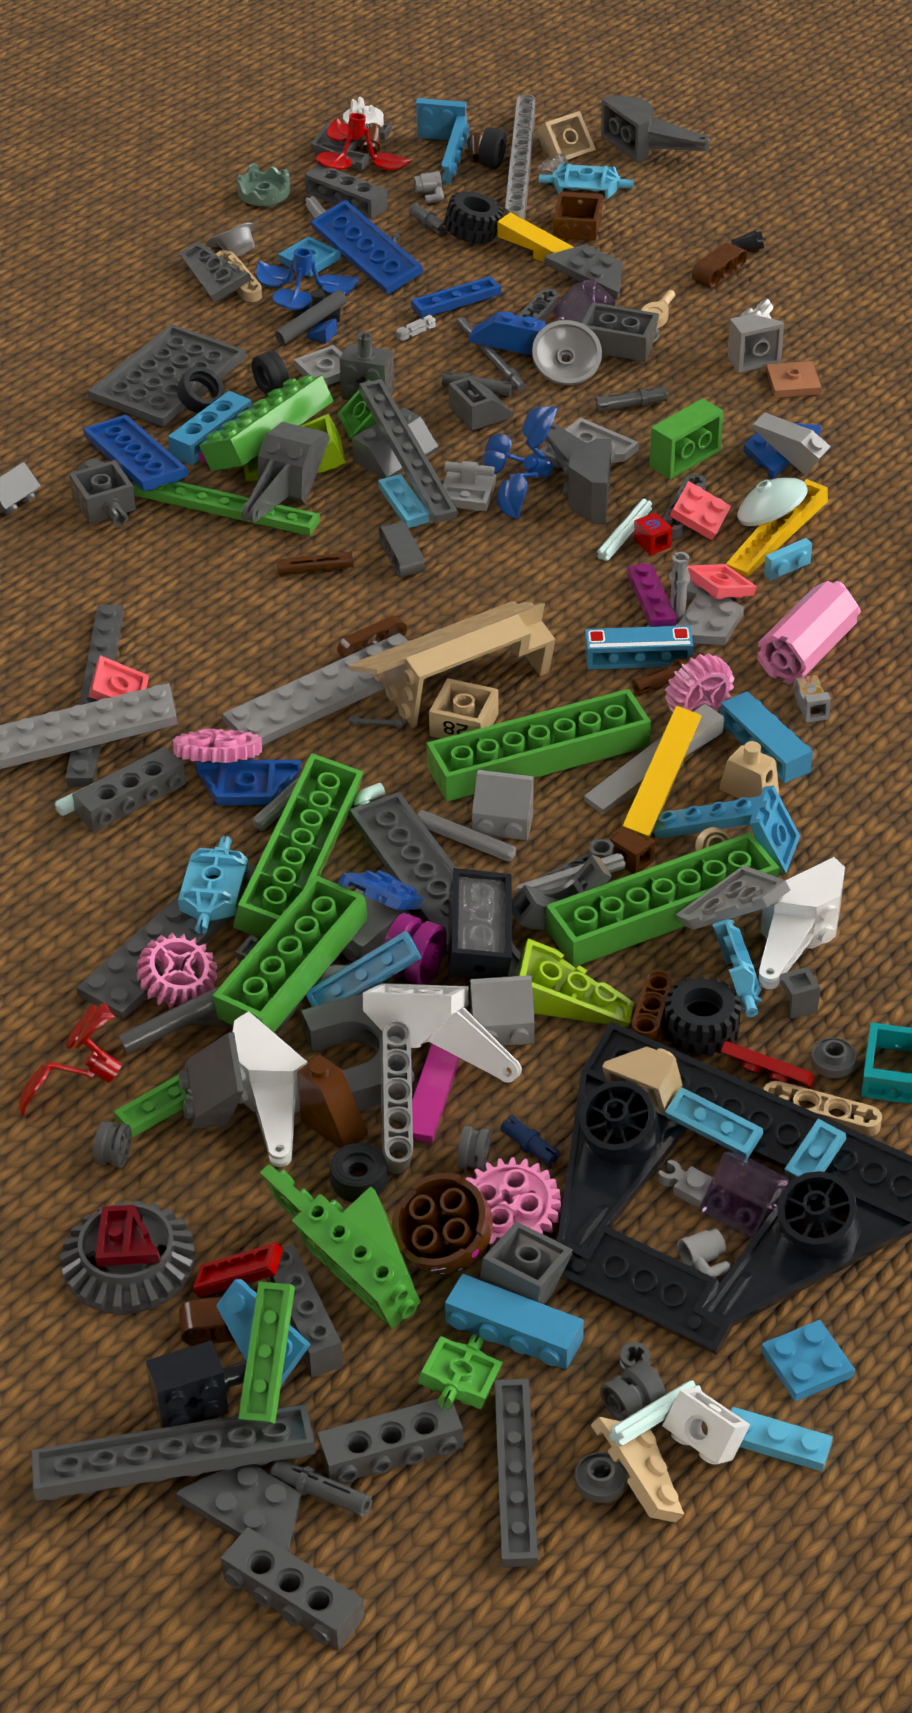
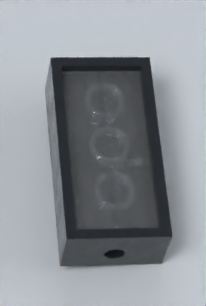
M453 868L449 890L447 977L465 979L508 977L512 960V875L508 873Z

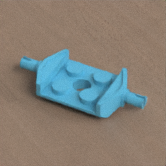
M561 163L552 175L539 174V183H552L558 194L560 191L563 192L564 188H569L570 190L585 189L593 192L601 190L605 191V198L607 199L617 189H633L634 183L633 179H621L616 168L608 166H584Z
M225 836L220 838L219 846L215 847V849L199 848L191 854L178 898L179 911L198 919L195 926V931L198 934H201V930L202 934L207 933L209 921L235 916L237 912L236 903L244 873L249 870L248 859L240 851L229 850L232 840L227 836L226 840ZM212 875L219 876L215 879H208Z
M729 919L714 923L713 927L726 965L732 963L734 967L729 969L737 995L740 997L742 1010H745L747 1017H754L758 1014L756 1006L762 1002V998L758 997L761 988L740 929L733 926L735 922Z

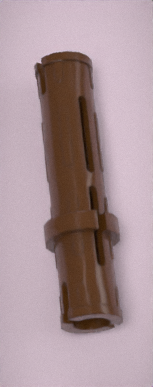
M328 551L324 552V555L277 558L278 575L316 570L331 572V569L354 567L352 551L329 554Z
M698 652L685 659H676L669 666L633 679L631 681L633 691L636 695L640 696L669 683L668 680L675 676L674 671H679L682 668V664L686 665L690 658L696 659L699 654L703 656L705 654Z

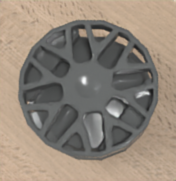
M111 1121L101 1122L94 1142L93 1156L96 1164L106 1165L111 1163L113 1167L122 1168L126 1164L132 1139L129 1124L120 1123L116 1126Z
M464 1126L458 1147V1169L467 1170L470 1167L479 1169L482 1172L485 1171L490 1154L491 1129L486 1128L479 1131L475 1130L474 1126Z

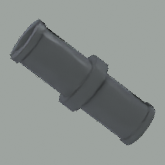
M418 203L410 207L409 215L419 220L422 226L432 229L438 235H443L446 232L444 221L437 218L434 212L425 210Z

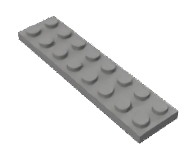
M400 633L395 634L222 713L223 722L234 731L258 734V737L262 739V745L269 743L385 689L380 681L375 680L373 674L350 671L347 665L406 643L408 640Z
M170 684L155 685L151 688L128 692L111 698H103L99 701L76 705L71 708L52 711L43 715L0 725V769L178 725Z

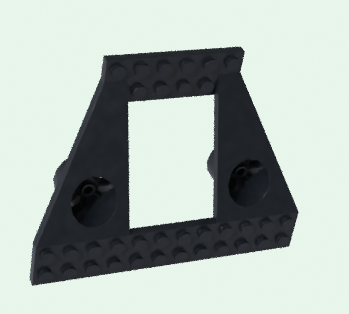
M610 1022L581 1071L559 1235L556 1240L573 1249L561 1279L670 1333L718 1355L733 1326L912 1233V1156L614 1022ZM644 1047H650L655 1050L661 1048L669 1051L676 1058L682 1088L763 1128V1135L751 1154L783 1169L786 1168L817 1119L846 1133V1140L825 1172L804 1173L788 1183L781 1192L777 1206L719 1284L718 1279L611 1228L688 1128L657 1113L648 1093L637 1084L622 1080L607 1082L602 1068L605 1061ZM643 1119L647 1121L644 1129L637 1127L636 1122ZM605 1131L608 1134L604 1142L593 1136ZM633 1133L638 1135L627 1142L626 1138L630 1137ZM614 1139L624 1141L621 1144H611ZM799 1210L803 1211L802 1215L792 1218ZM839 1212L846 1213L848 1215L846 1223L836 1219L835 1214ZM805 1224L807 1229L801 1235L791 1227ZM832 1226L840 1228L839 1231L828 1236L827 1230ZM812 1232H823L824 1235L822 1238H811L810 1236Z

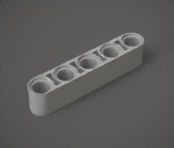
M395 1020L390 1021L383 1028L380 1044L382 1154L386 1159L387 1171L392 1174H401L409 1168L413 1152L411 1033L407 1024ZM396 1036L402 1041L395 1043L390 1041L389 1037ZM399 1065L403 1070L393 1071L389 1066ZM398 1093L403 1096V1099L394 1100L389 1095ZM399 1122L404 1128L394 1129L390 1126V1123ZM393 1151H399L403 1153L405 1157L402 1159H396L392 1157L390 1153Z

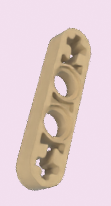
M222 250L215 254L218 257H224L228 263L235 264L241 271L245 270L250 274L252 280L236 289V291L247 302L259 301L262 298L261 284L239 258L229 250Z
M781 1081L770 1082L764 1087V1090L780 1095L779 1097L790 1101V1098H793V1103L797 1105L802 1101H810L815 1106L808 1110L868 1137L878 1134L881 1129L882 1114L876 1107ZM840 1109L845 1115L836 1117L831 1115L829 1111Z

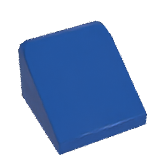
M331 319L318 323L306 335V338L326 344L337 333V320Z

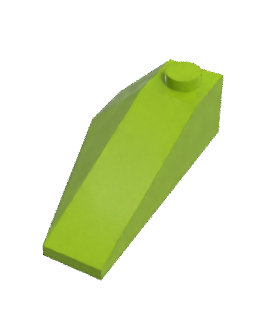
M531 939L526 941L513 977L531 975L534 1014L607 1025L610 1022H614L628 1028L631 1021L633 1001L605 982L597 983L586 975L587 970L580 965L575 968L562 959L564 954L558 950Z

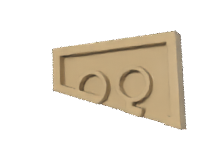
M598 1417L591 1424L597 1435L604 1434L611 1445L608 1453L614 1462L620 1461L629 1473L630 1477L627 1483L648 1516L676 1523L684 1515V1512L651 1428L626 1444L617 1446L615 1441L609 1439V1434L612 1433L611 1427L621 1421Z

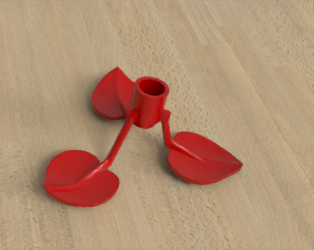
M351 113L348 125L336 118L327 129L328 138L335 141L346 140L343 152L341 154L322 152L317 155L316 162L326 168L336 170L350 167L352 160L345 157L350 140L360 139L364 134L375 166L385 170H397L408 165L411 159L389 153H377L375 155L369 137V128H365L366 116L361 113Z
M103 1002L98 1007L91 1005L82 1019L74 1026L66 1042L68 1049H71L73 1046L78 1049L84 1044L91 1051L84 1063L88 1066V1070L49 1062L47 1065L42 1064L28 1080L21 1093L19 1110L23 1116H25L27 1104L43 1084L48 1073L53 1069L85 1075L89 1079L96 1075L107 1083H110L115 1078L122 1063L103 1050H100L88 1038L100 1026L114 1018L107 1004Z

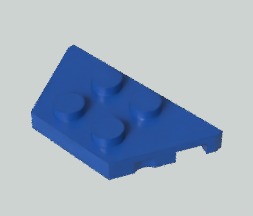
M794 423L813 430L818 436L821 434L820 425ZM755 433L744 444L743 452L753 459L759 468L765 467L768 470V476L772 479L790 464L783 455L758 433Z
M238 760L231 763L195 761V769L217 805H268L289 786L301 771V760Z
M368 870L365 873H343L338 883L345 888L347 886H354L363 891L364 896L396 910L420 909L424 898L417 894L415 888L403 884L392 875L380 870L377 873Z

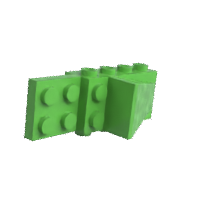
M269 1164L260 1172L275 1201L293 1217L292 1222L306 1248L391 1329H394L403 1319H407L414 1314L421 1301L416 1293L402 1252L395 1239L390 1220L376 1191L372 1187L368 1188L344 1210L335 1199L329 1202L322 1194L313 1199L305 1189L298 1191L293 1186L295 1184L294 1180L283 1169L278 1172Z

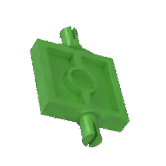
M477 1334L472 1335L467 1345L456 1343L440 1336L421 1371L418 1383L427 1386L432 1391L442 1393L438 1398V1405L441 1408L445 1400H447L444 1409H449L454 1399L460 1400L465 1405L474 1406L478 1409L482 1408L503 1362L489 1357L480 1351L484 1342L481 1336H479L475 1343Z

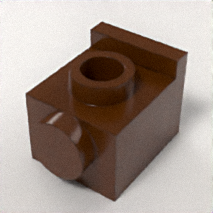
M626 827L620 832H616L610 839L614 845V854H621L625 862L624 869L632 874L642 871L654 861V839L645 840Z

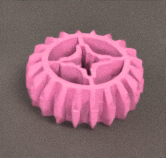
M709 653L705 656L699 654L696 659L690 658L686 665L682 664V668L679 671H674L675 676L668 680L670 685L665 689L667 692L665 699L672 713L676 706L694 712L703 704L717 711L721 706V702L731 696L729 691L734 688L732 682L735 678L732 676L730 667L720 657L712 656Z
M173 932L168 936V939L160 935L157 941L151 940L147 948L141 951L140 959L137 962V980L141 981V990H148V999L156 997L158 998V1006L166 1002L170 1010L174 1004L180 1006L214 988L213 984H215L217 979V963L212 961L213 953L205 952L206 944L198 946L196 945V937L189 941L186 940L185 934L180 936V938H176ZM155 963L160 967L159 971L163 974L162 976L158 974ZM192 966L197 971L199 979L194 976L195 972L191 969Z

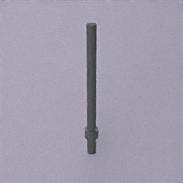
M459 317L457 324L470 336L473 327L464 317ZM476 344L503 373V377L507 382H513V385L520 392L526 389V384L520 379L519 373L514 368H510L490 346Z

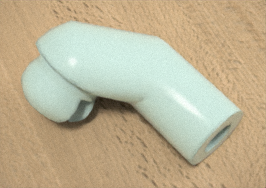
M377 783L361 790L353 802L354 807L364 805L384 796L385 789L383 785Z

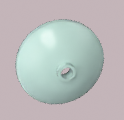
M796 478L764 480L757 484L756 488L744 499L739 507L737 517L740 523L745 526L762 525L778 519L802 502L808 491L807 486L802 480Z

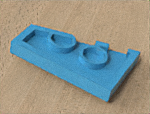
M235 1279L216 1307L247 1361L257 1293L242 1279ZM289 1325L281 1385L311 1345L291 1325Z

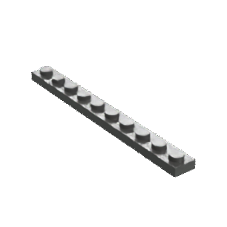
M123 605L97 606L79 705L97 701L88 696L96 662L100 655L116 662L124 617ZM101 744L70 752L66 774L67 786H88L95 782Z

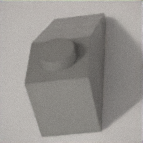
M764 413L751 426L752 429L804 475L817 464L831 447L813 430L768 413Z

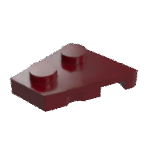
M135 1205L102 1206L95 1255L97 1266L160 1263L161 1258L158 1249L154 1246Z

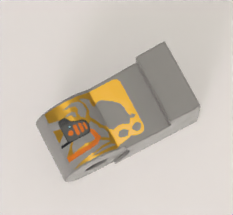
M818 676L795 678L793 682L794 694L805 722L828 720L831 698L828 692L824 693ZM811 707L818 708L821 712L817 714L810 713Z

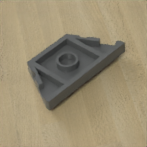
M586 244L545 256V265L615 299L619 298L623 262Z
M254 1464L239 1466L227 1471L221 1470L180 1489L176 1493L179 1503L234 1537L238 1538L249 1527L289 1552L291 1540L294 1538L296 1517L299 1514L301 1505V1493Z

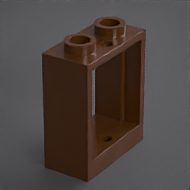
M560 191L553 217V236L557 238L596 241L602 217L603 194ZM564 215L593 217V219L564 218Z

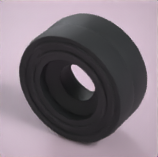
M492 127L485 129L479 147V162L481 165L498 168L502 163L506 149V132L504 130Z
M267 351L252 359L251 368L254 380L265 395L268 396L269 392L284 387L283 383L289 380L286 365L275 351Z
M364 1143L349 1144L340 1148L333 1155L330 1162V1182L334 1192L340 1198L350 1202L357 1200L370 1187L379 1196L387 1184V1163L382 1152L376 1147ZM354 1169H364L367 1171L361 1177H355L350 1174Z

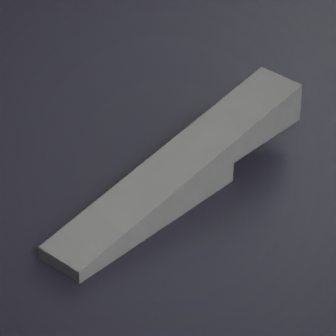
M703 704L694 711L702 715L686 755L723 733L724 716L706 704ZM662 736L584 795V801L604 815L636 795Z

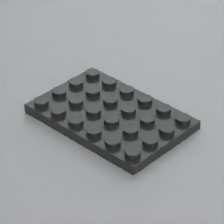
M171 324L87 391L88 399L164 427L186 408L179 400L176 388L179 380L189 368L196 366L205 367L212 370L222 379L246 359V350ZM189 381L190 388L199 397L208 390L206 386L197 381Z

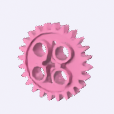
M223 729L198 730L197 733L188 732V734H181V736H176L173 739V754L176 757H182L183 760L231 763L238 761L237 759L247 760V757L255 758V755L262 753V739L258 737V734L234 731L233 729L228 731Z
M512 1157L509 1164L504 1165L503 1160L500 1158L498 1159L497 1167H493L487 1162V1171L482 1172L479 1169H475L476 1179L466 1178V1180L479 1189L485 1199H491L487 1201L493 1218V1231L489 1242L490 1250L516 1221L543 1234V1231L552 1233V1223L559 1222L558 1212L562 1211L560 1190L557 1189L556 1180L550 1179L548 1170L540 1171L538 1163L529 1168L527 1159H524L520 1165H516L515 1158Z

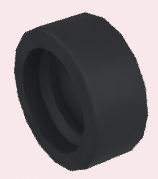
M199 366L189 368L179 380L176 388L177 396L181 403L188 410L195 413H200L224 395V386L219 376L212 370ZM189 381H197L206 386L211 393L212 399H203L197 396L190 388Z

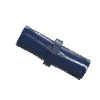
M514 1115L508 1117L510 1122L507 1119L503 1121L500 1131L520 1145V1150L524 1153L530 1152L548 1168L552 1166L550 1160L553 1163L557 1161L560 1151L542 1139L540 1132L536 1129H529Z

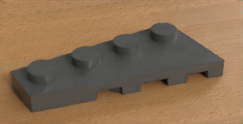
M199 242L179 253L214 303L252 280L248 272L245 270L241 271L237 265L228 263L224 257H218L214 251Z

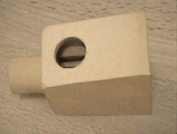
M747 742L745 745L740 746L727 760L719 790L740 799L760 796L763 787L774 785L779 794L776 761L774 758L761 753V745L758 742Z

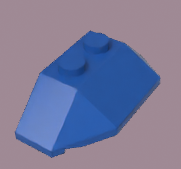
M497 312L473 327L468 342L532 355L534 340L540 330L547 324L530 316L521 317L511 312Z

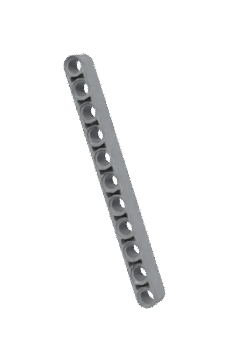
M521 95L517 98L505 204V216L511 212L524 220L526 217L535 126V97L532 95Z

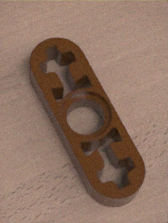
M390 616L344 637L338 644L337 652L345 658L395 634L400 633L405 636L407 625L399 617ZM377 634L376 638L371 643H368L369 639Z

